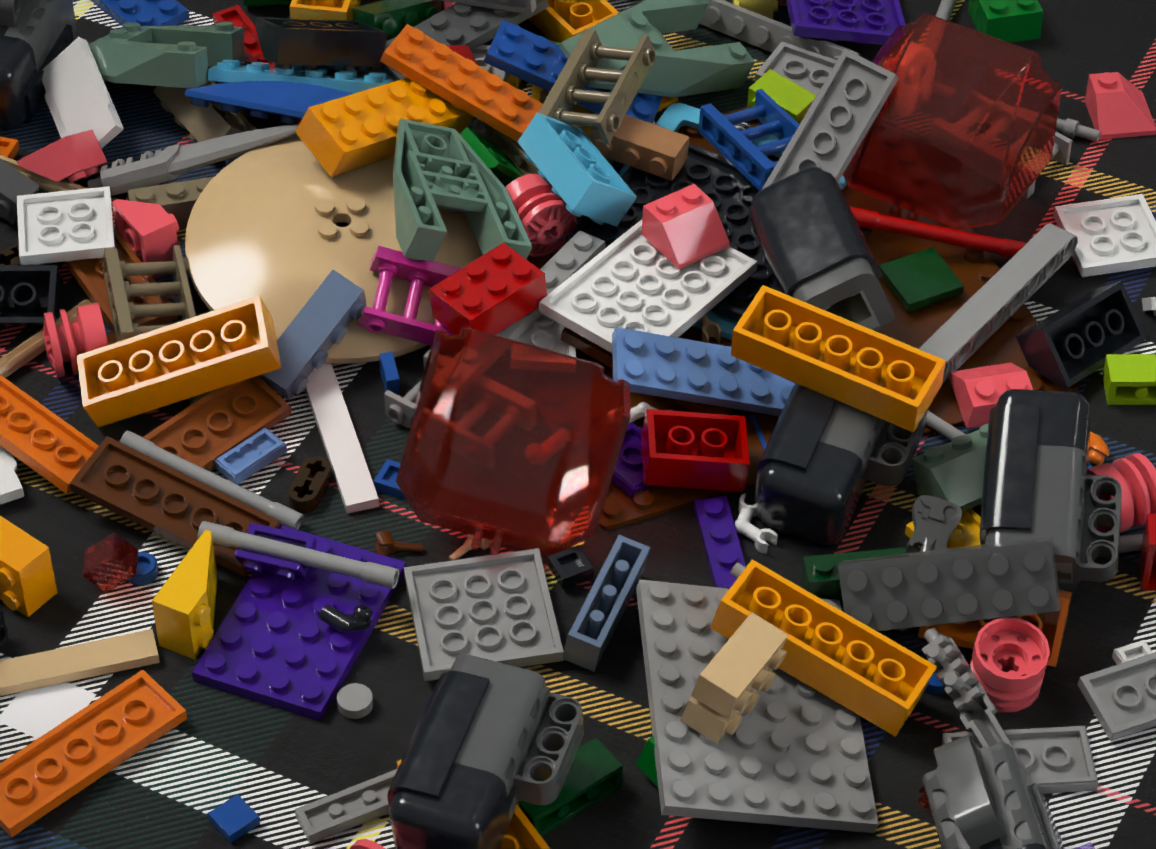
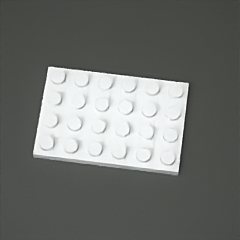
M641 219L539 302V312L611 353L612 333L616 327L678 338L750 277L757 269V261L729 246V248L678 270L641 235Z

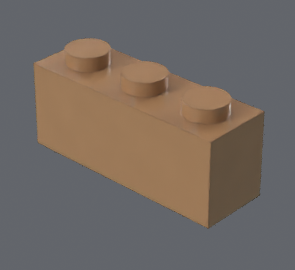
M625 114L620 128L613 136L610 144L603 143L597 127L591 128L590 141L604 157L673 181L687 161L689 136Z

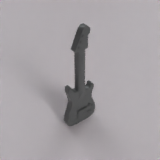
M928 495L918 497L912 507L914 532L906 545L907 548L911 549L912 546L918 545L921 547L920 552L947 549L948 538L961 520V508L952 502ZM909 628L894 629L897 634H904Z

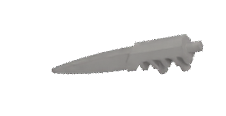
M299 124L246 131L181 147L180 144L166 147L163 151L162 149L156 150L155 155L153 152L147 151L141 154L139 161H134L133 157L127 158L126 162L123 159H117L112 162L111 168H108V165L101 166L100 177L88 180V187L110 186L111 196L125 193L130 189L148 187L174 180L186 174L187 171L217 163L295 135Z
M936 628L927 630L924 633V637L929 644L923 647L922 651L928 658L927 661L937 666L935 670L936 676L946 687L944 688L946 693L954 700L953 704L959 710L960 719L966 729L972 730L983 747L986 746L988 748L1002 742L1013 747L994 715L998 712L952 637L939 635Z

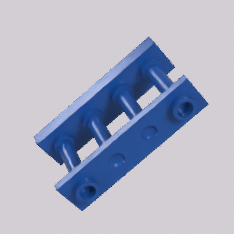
M759 89L756 90L755 107L723 115L711 103L701 106L698 132L760 191L778 162H772L766 156L784 151L800 124L768 94ZM753 119H758L762 123V125L741 131L734 126ZM774 134L779 139L760 146H756L750 141Z

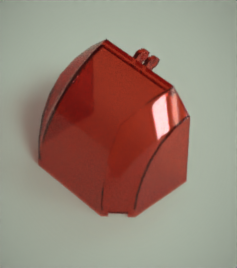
M925 13L917 20L896 28L872 63L895 73L899 79L844 171L843 176L849 188L891 203L889 216L901 218L902 209L904 208L909 210L905 218L907 220L918 221V216L922 215L958 230L1001 223L1052 160L1062 87L1057 80L1052 82L1040 65L1042 59L1037 52Z
M462 329L461 335H447V332L444 330H435L409 425L396 483L421 522L473 535L470 547L477 550L481 545L482 538L492 540L490 554L494 555L498 554L501 543L525 550L539 548L540 554L547 556L566 550L595 534L631 418L630 383L624 379H620L618 383L603 374L605 368L598 363L478 330Z

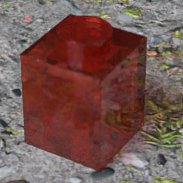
M114 532L85 549L82 576L107 593L136 576L138 549Z

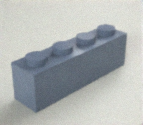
M332 270L277 340L281 368L259 376L274 391L289 401L295 393L297 395L305 389L311 372L314 369L321 368L328 357V350L334 343L339 344L343 340L349 323L353 318L357 320L361 316L367 305L364 290L335 270Z
M618 535L568 633L563 653L564 660L595 672L637 587L639 579H641L644 573L651 547Z

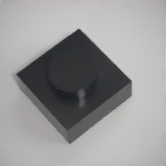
M579 545L547 556L548 567L562 589L593 577V567Z

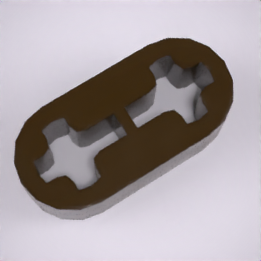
M311 457L303 462L288 490L289 503L293 510L299 513H307L318 507L332 480L331 465L327 459Z

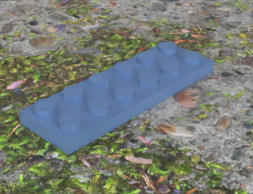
M618 327L612 333L613 389L780 416L795 385V382L731 356L730 346Z

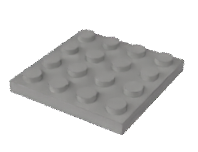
M539 548L404 567V577L425 681L437 680L444 672L450 671L455 659L459 655H472L516 667L564 661L563 647Z

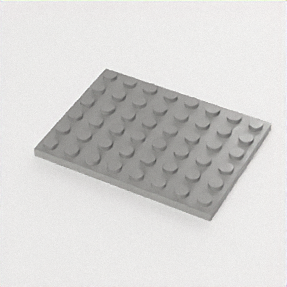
M639 579L636 593L652 736H654L655 741L654 754L661 815L874 833L879 824L860 716L777 668L772 671L777 674L773 684L766 693L760 690L758 693L760 698L749 714L745 711L741 714L743 719L734 734L726 733L718 744L711 741L680 720L689 699L692 697L691 694L700 673L729 640L710 628L720 601L729 589ZM820 598L841 610L840 600Z

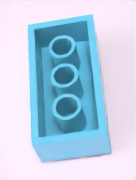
M537 112L517 141L525 151L524 156L538 167V174L550 182L553 186L551 188L553 193L562 198L566 203V209L577 217L584 215L600 225L607 223L617 227L637 198L586 134L578 127Z

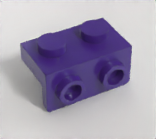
M251 522L247 531L248 534L315 550L317 539L313 536ZM236 549L234 557L241 563L242 569L261 574L262 570L275 572L274 576L286 581H294L295 577L306 579L310 568L299 563Z

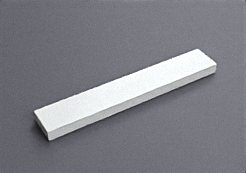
M331 363L323 364L321 368L314 369L308 376L309 381L305 387V392L346 513L379 507V498Z

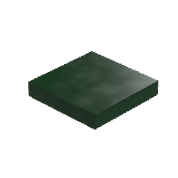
M934 247L878 266L882 274L881 278L907 312L962 295L964 292V285Z

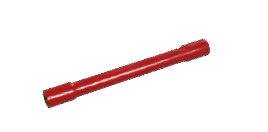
M850 206L861 228L878 229L986 251L1007 258H1012L1027 244V242L970 233L883 215L876 211Z

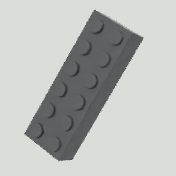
M1052 537L844 560L838 564L844 613L876 631L1057 612L1061 608Z

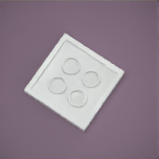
M110 186L17 196L19 257L21 265H39L104 258V248H115Z
M1143 194L1054 207L1053 216L1058 227L1078 237V244L1072 257L1081 277L1156 267V220Z

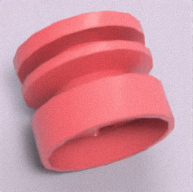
M527 174L518 177L505 187L532 244V249L529 253L532 257L545 256L561 248L566 243V236L576 227L577 216L571 214L566 209L565 201L553 193L551 190L553 186L550 182L539 174Z
M99 303L77 306L76 322H70L65 309L60 310L62 324L56 326L52 312L44 313L43 338L48 361L54 369L57 379L65 378L63 363L70 362L73 376L78 375L77 355L108 345Z
M1133 453L1125 456V458L1115 459L1111 464L1104 463L1088 468V475L1113 477L1121 485L1122 510L1120 533L1129 530L1132 525H1144L1147 514H1156V469L1146 456L1141 453ZM1102 494L1098 498L1103 501H1109L1114 496ZM1100 525L1096 530L1106 533L1111 531L1112 528L1107 525Z
M1015 617L998 618L988 622L978 632L970 668L997 711L1018 712L1029 707L1038 698L1050 655L1048 640L1042 631L1029 621Z

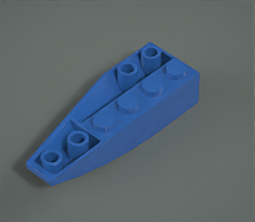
M245 81L185 90V97L191 99L190 104L208 108L210 102L220 104V110L238 114L240 108L250 110V116L267 120L270 114L279 116V122L290 125L298 124V120H302L308 107L354 94L312 84L284 81Z

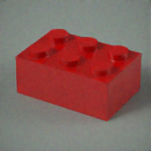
M502 243L431 287L429 294L433 318L474 349L539 308V302L547 296L545 273L505 243Z
M646 410L641 434L644 485L743 492L750 466L745 416Z

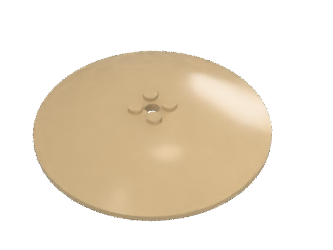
M292 135L264 147L253 149L223 168L199 195L189 216L185 234V256L189 262V274L196 291L209 310L214 311L260 295L273 317L276 339L278 340L332 270H335L362 288L366 297V307L373 308L380 275L377 272L369 271L378 245L402 252L396 238L393 188L394 156L330 177L299 136ZM438 209L447 229V234L434 261L463 268L481 257L483 254L466 214L445 212ZM346 222L349 225L346 227H338L336 226V223ZM395 277L392 278L385 312L404 317L410 288L408 281ZM423 286L416 320L435 325L436 319L432 315L429 294L431 287ZM353 318L346 327L347 333L339 344L334 343L328 350V357L325 363L350 364L380 361V354L393 352V356L398 357L425 347L427 344L386 333H372L364 327L357 326L359 318L357 320Z

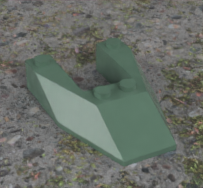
M644 0L588 28L596 30L602 45L609 47L635 49L642 35H649L657 57L637 92L641 94L681 97L742 88L755 63L740 42L677 51L670 46L662 34L697 29L709 5L707 0ZM583 31L561 42L559 48L567 59ZM601 58L595 68L623 71L628 61ZM589 80L586 84L591 88L613 90L617 82Z
M218 22L215 25L140 26V23H125L122 28L110 30V34L88 44L103 80L113 83L193 89L209 82L208 66L214 67L217 65V62H223V60H238L240 64L245 62L244 27H234L232 22Z
M400 118L394 156L393 188L396 238L404 257L415 261H434L447 234V229L438 210L441 209L445 212L466 214L483 255L498 245L505 243L527 259L532 249V244L508 190L457 130Z

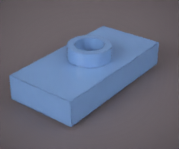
M264 427L215 459V469L231 482L238 485L287 453V445Z

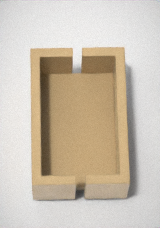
M751 612L700 673L692 691V697L689 699L680 721L716 744L719 743L726 733L733 735L743 719L741 714L744 711L749 714L760 698L758 694L760 690L766 693L776 679L777 674L772 671L780 666L787 654V651L782 648L788 634Z

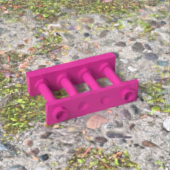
M378 245L369 271L377 272L380 275L373 308L365 306L357 326L364 327L372 333H386L456 352L465 343L437 320H435V325L417 321L416 318L423 286L433 287L462 268L437 261L411 260L404 257L401 251ZM393 277L410 283L404 317L385 312Z

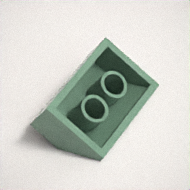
M989 424L982 425L979 430L970 434L957 436L951 442L940 447L929 448L923 454L912 458L917 494L920 496H934L952 502L961 508V512L982 504Z

